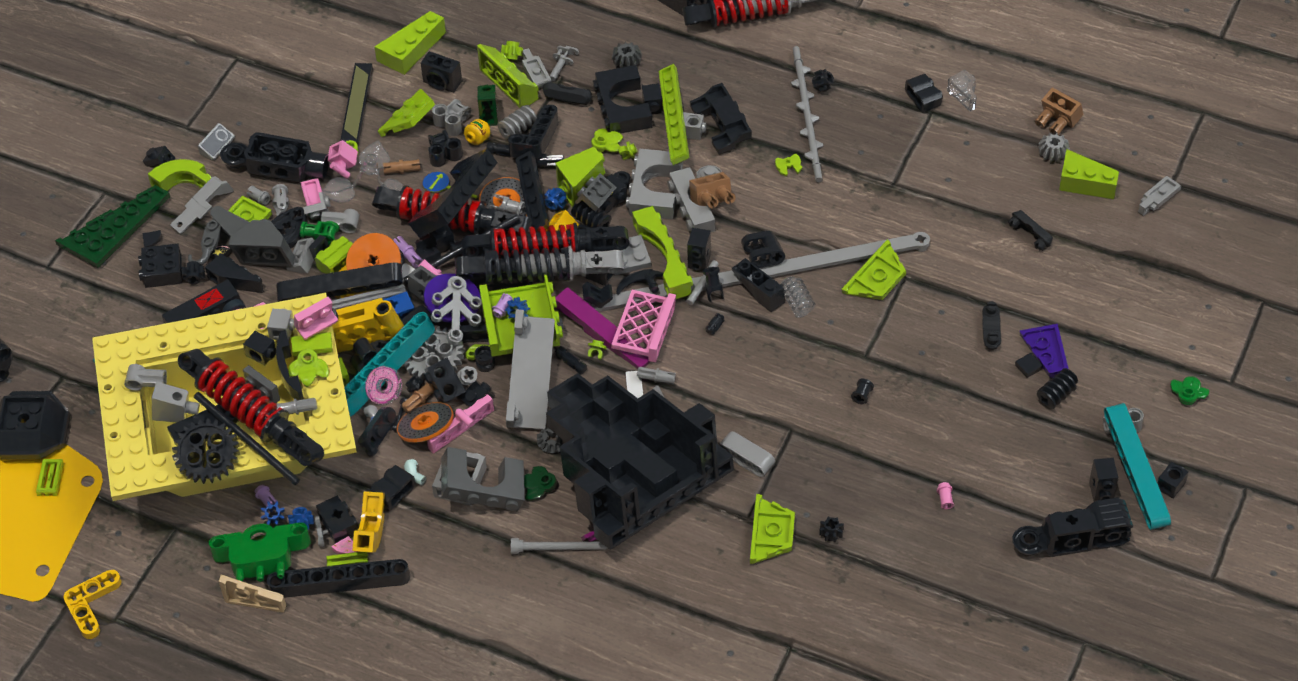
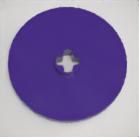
M455 274L438 275L426 285L424 303L431 314L433 310H440L452 301L449 298L453 294L445 298L443 303L437 306L432 303V296L434 293L442 292L448 287V280L455 276ZM469 279L465 280L466 289L473 297L481 299L475 284ZM461 296L460 300L473 314L477 313L478 309H472L469 306V302ZM435 297L437 301L441 300L439 297ZM452 311L446 314L442 321L452 323ZM460 312V322L467 321L468 319ZM434 314L435 317H440V315Z

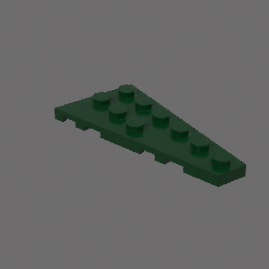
M154 185L136 195L134 200L128 203L125 201L114 211L110 209L87 222L86 226L78 231L74 229L69 232V236L63 239L61 237L56 239L55 243L64 250L99 268L170 198V193Z

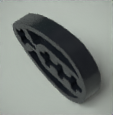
M302 207L287 210L271 221L284 237L290 249L296 246L297 241L302 238L300 237V227L302 222H307V216L304 214Z

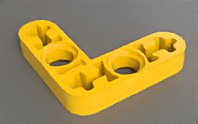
M116 570L105 571L70 588L64 594L66 606L82 636L86 639L96 638L100 633L99 624L88 603L120 587L122 581ZM91 586L98 587L97 591L93 593L87 592ZM80 610L87 611V614L83 617L76 616ZM89 622L93 630L89 631L85 623Z

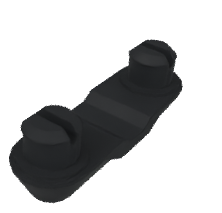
M552 82L545 83L542 88L545 96L556 98L563 102L587 104L592 98L591 91L588 89L568 87Z
M1022 210L1012 213L1013 217L1008 220L1010 226L1017 228L1021 224L1028 230H1032L1038 238L1034 242V246L1040 251H1043L1046 246H1051L1053 237Z
M989 301L982 310L983 341L989 350H994L1001 344L1000 310L996 302Z

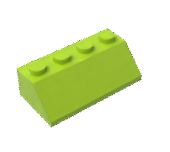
M482 44L477 45L480 71L519 108L530 105L538 100V86L531 82L525 73H521L513 62L511 63L503 53H500L494 47Z

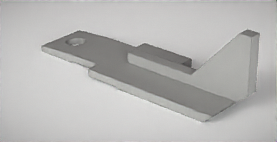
M216 176L212 177L185 205L186 209L170 225L182 234L197 218L201 220L213 208L208 202L214 196L232 193L234 191L227 181H221Z

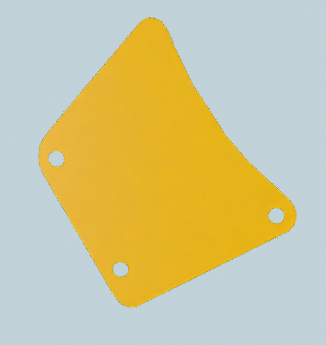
M65 444L64 448L55 450L42 459H0V594L32 602L39 601L48 595L101 490L103 478L99 467L67 444ZM43 459H63L64 465L57 496H53V494L45 496L44 493L41 496H37L36 489ZM48 464L43 488H46L51 464ZM56 464V466H55V471H54V476H53L51 488H52V486H53V482H54V477H55V472H56L57 464ZM85 476H91L94 478V483L91 486L85 487L81 484V480ZM40 565H47L50 570L47 575L38 576L36 569Z

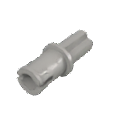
M638 367L637 376L640 378L654 380V383L663 382L674 385L675 372Z
M315 398L294 399L291 402L276 403L277 409L281 407L287 410L289 414L296 413V415H299V412L317 409Z

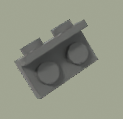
M599 173L596 178L592 176L585 184L587 188L583 186L576 194L579 198L575 203L578 204L583 200L596 212L617 187Z
M249 365L243 369L245 384L251 383L254 388L253 390H260L261 397H269V403L280 401L276 384Z

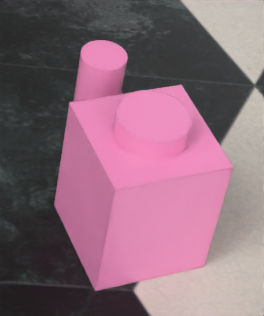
M343 140L331 145L327 159L331 163L330 168L345 179L349 178L350 173L347 169L356 165L358 151Z

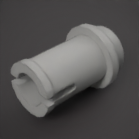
M255 186L248 188L252 193L247 192V196L257 200L261 205L269 203L270 195L267 191H261Z

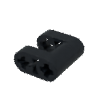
M772 231L748 234L741 240L743 249L750 253L749 261L758 268L778 265L785 260V253Z

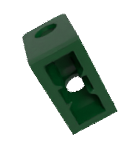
M488 84L478 86L479 119L487 122L489 126H496L498 124L496 86ZM491 108V113H486L485 109Z

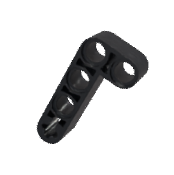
M545 105L542 107L529 135L513 134L508 138L510 156L518 158L531 151L535 155V160L543 157L559 123L558 109L555 105Z

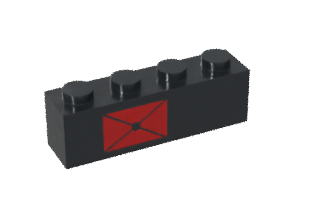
M227 279L162 314L164 324L223 313L224 306L231 300H240V296Z

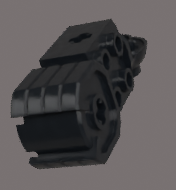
M1110 498L1097 500L1087 506L1086 509L1049 514L1043 520L1042 526H1023L1018 528L1014 532L1012 540L1015 548L1025 556L1046 552L1051 557L1088 552L1093 548L1104 549L1122 546L1130 541V528H1133V523L1125 500Z

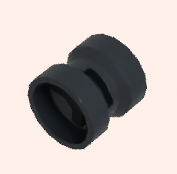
M489 346L478 347L474 352L476 367L481 372H489L495 366L494 356H491Z

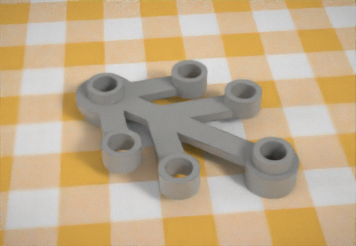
M453 276L448 280V287L442 292H436L432 296V303L437 306L441 305L443 300L453 294L452 301L440 310H433L431 319L434 322H440L446 314L452 311V326L447 334V341L451 345H459L463 338V333L459 330L460 312L469 320V324L473 327L478 326L481 322V316L476 313L473 314L462 303L460 297H464L469 302V306L474 310L480 308L482 300L479 297L472 296L466 289V281L462 277ZM435 297H439L441 300L437 301ZM434 314L440 315V317L437 318L434 316ZM472 318H476L478 322H474Z

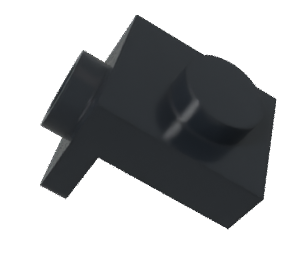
M166 146L150 148L146 152L143 163L147 167L157 164L161 165L175 160V156Z
M589 282L582 285L583 300L598 308H602L613 299L612 285L610 284L605 285L603 288H599Z
M475 380L460 398L471 407L478 399L486 395L493 399L495 395L491 392L492 388L486 382L480 383Z

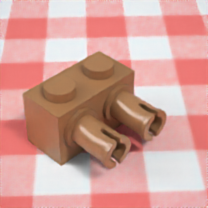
M1052 87L1041 100L1043 112L1035 119V123L1044 128L1047 122L1054 117L1057 120L1049 128V131L1053 135L1056 133L1059 135L1066 125L1073 128L1083 116L1082 104Z
M723 172L689 180L691 201L697 205L715 208L718 203L726 202L727 204H732L735 201L736 197L731 192L730 178Z

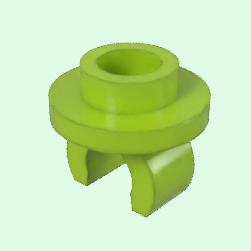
M629 141L626 142L627 146L618 148L623 160H627L630 157L634 159L635 154L638 153L635 144H631Z
M593 340L592 343H588V346L591 347L588 350V357L592 358L593 352L598 351V359L601 360L603 358L602 350L607 349L604 346V342Z

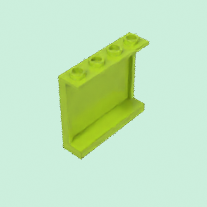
M544 275L545 283L489 292L487 284L479 285L492 357L513 353L515 318L509 319L507 311L506 315L502 318H497L492 314V307L496 306L503 293L510 295L513 301L516 297H520V301L527 300L526 303L530 307V310L526 313L528 317L554 319L553 347L560 346V338L563 337L562 327L557 325L560 322L559 313L554 311V308H557L555 296L551 297V293H554L553 284L548 282L547 275Z

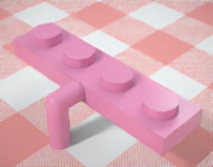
M486 395L478 399L468 409H457L455 411L456 417L451 425L440 435L427 440L428 449L434 454L493 412V399Z

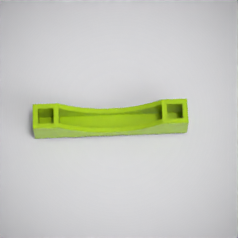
M653 206L633 211V226L637 234L642 235L643 239L655 245L667 261L663 274V284L667 296L669 293L675 294L676 299L690 295L693 280L690 275H687L685 263L680 261L679 251L674 249L673 239L668 237L666 225H662L660 213H656Z

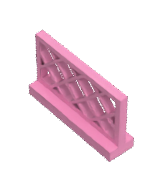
M632 290L611 348L648 356V361L656 363L675 310L676 295L669 293L668 297ZM634 297L642 298L644 301L636 304L633 299ZM660 302L662 305L654 308L651 303ZM647 305L650 310L643 313L640 308ZM636 310L639 315L631 318L628 313ZM654 314L657 319L650 322L647 317ZM643 319L646 324L637 326L635 322ZM631 324L634 329L626 331L623 326ZM647 328H649L652 331V333L648 335H644L642 333V330H645ZM638 333L640 338L632 340L630 335ZM623 338L628 340L626 344L617 343L618 340ZM645 342L647 348H639L637 344Z

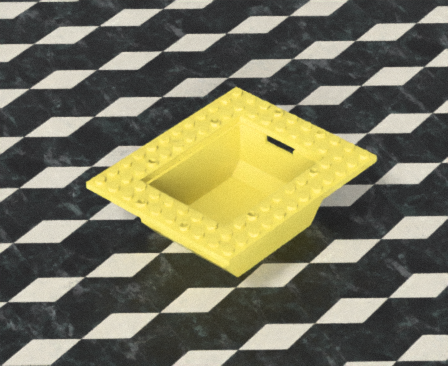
M326 293L93 337L112 501L161 491H168L185 497L284 477L237 436L236 441L239 442L240 447L236 449H239L240 455L236 456L238 463L232 462L235 469H227L228 476L222 473V480L214 477L213 483L210 482V479H206L205 484L202 483L201 478L196 483L193 480V476L190 479H186V473L181 475L180 468L175 466L176 461L172 457L175 453H173L172 447L177 446L167 426L177 422L152 420L151 398L155 387H142L141 390L134 391L126 388L124 383L128 367L131 364L142 365L145 369L166 370L167 385L187 390L189 392V401L199 403L193 397L197 392H200L216 406L218 404L214 399L209 398L206 392L196 389L194 385L195 379L178 365L180 354L193 349H200L210 359L221 358L229 366V371H236L238 377L245 378L243 369L248 365L277 385L280 401L277 403L291 402L294 398L289 394L282 382L276 355L264 366L245 355L243 343L254 331L269 337L267 325L272 308L292 310L294 318L295 314L326 298ZM332 325L319 333L331 332L333 352L317 354L318 358L324 360L328 366V377L316 375L315 380L309 387H306L299 378L303 398H315L317 409L299 412V415H296V413L289 414L288 421L294 422L297 428L304 431L311 439L322 446L324 450L323 459L357 453ZM295 328V330H292L290 339H289V341H288V342H289V346H290V350H291V354H292L291 337H293V336H301L300 333L298 332V330H297L296 328ZM292 354V357L285 359L287 369L293 361L298 359V356H293ZM311 356L304 357V360L307 361L311 359ZM201 404L198 413L206 410V408ZM187 413L186 418L193 416L195 414ZM236 423L292 473L300 474L307 467L301 465L299 461L287 454L281 447H277L272 440L263 442L254 433V430L247 428L246 424ZM217 439L213 444H220L222 440ZM206 441V451H207V450H209V448H208L207 441ZM206 451L203 453L205 457L203 468L207 465ZM193 458L190 462L196 463L199 461V458ZM215 458L211 463L216 464L220 459Z

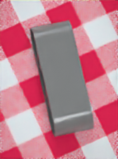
M733 431L729 432L718 444L733 455V462L758 477H763L776 462L769 452Z

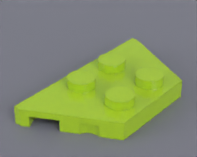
M419 89L378 130L379 135L383 137L389 130H393L395 133L414 127L435 106V103L422 89Z
M888 239L842 288L843 294L883 300L906 275V270L903 264L900 263L899 257L894 252Z
M756 494L750 564L790 552L793 545L795 512L781 507L780 504L774 501L770 503L762 499L760 494Z

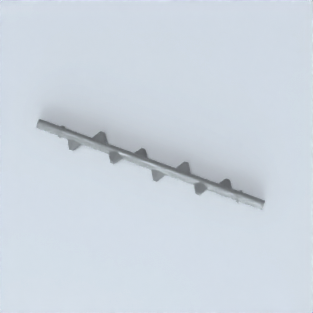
M798 46L793 47V55L798 79L792 81L791 85L800 89L802 102L796 103V107L803 110L806 128L800 131V135L808 137L810 152L805 153L804 156L812 160L815 181L821 182L823 179L817 149L823 147V143L815 139L813 123L819 120V116L811 114L809 99L814 98V94L807 91L804 74L810 72V68L802 65L803 60L801 59L800 49Z

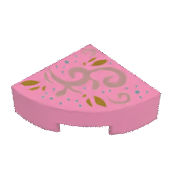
M349 536L331 546L336 554L359 552L352 551L353 541Z

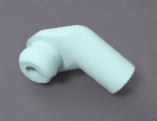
M414 459L407 460L404 464L405 471L415 477V483L423 485L426 477L417 472V461Z

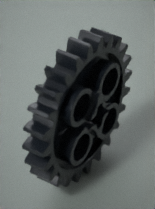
M199 419L198 425L191 422L192 428L190 429L184 426L185 433L178 432L180 440H174L177 447H172V451L175 453L172 457L176 461V468H180L181 475L186 473V479H190L193 476L195 483L201 478L202 483L205 484L206 479H210L211 483L214 482V477L222 480V473L228 476L227 469H235L232 462L238 463L236 456L240 455V451L236 448L240 447V445L236 441V434H232L231 428L226 430L225 423L219 426L218 420L211 424L210 419H207L206 424H203L201 419ZM206 435H209L208 441H207V445H208L209 450L206 451V441H205V439H206ZM195 439H201L198 444H193L192 442ZM217 439L222 440L220 444H213ZM206 451L207 465L205 468H203L205 462V457L203 453H205ZM193 458H199V461L196 463L190 462ZM215 458L220 459L216 464L211 463Z

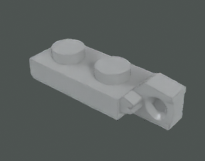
M529 48L522 50L524 59L522 60V66L530 81L534 82L538 89L542 88L545 83L552 82L539 56H533Z
M1168 176L1164 177L1143 195L1138 212L1144 216L1151 209L1153 211L1158 209L1181 190V185Z

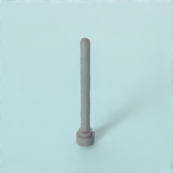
M511 538V554H519L523 550L607 549L601 542H523L519 538Z

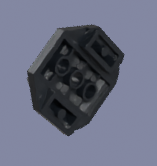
M12 391L9 395L2 398L0 402V459H42L55 450L65 447L70 413L51 391Z

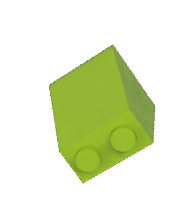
M595 147L555 163L557 187L566 193V200L571 207L579 198L576 194L583 186L587 188L585 184L592 176L596 178L599 173L603 176L605 174L603 162H605L604 156Z

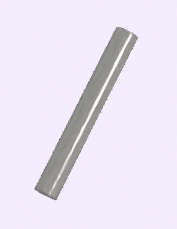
M713 260L709 267H718L719 263ZM704 274L688 297L687 304L693 305L707 284Z

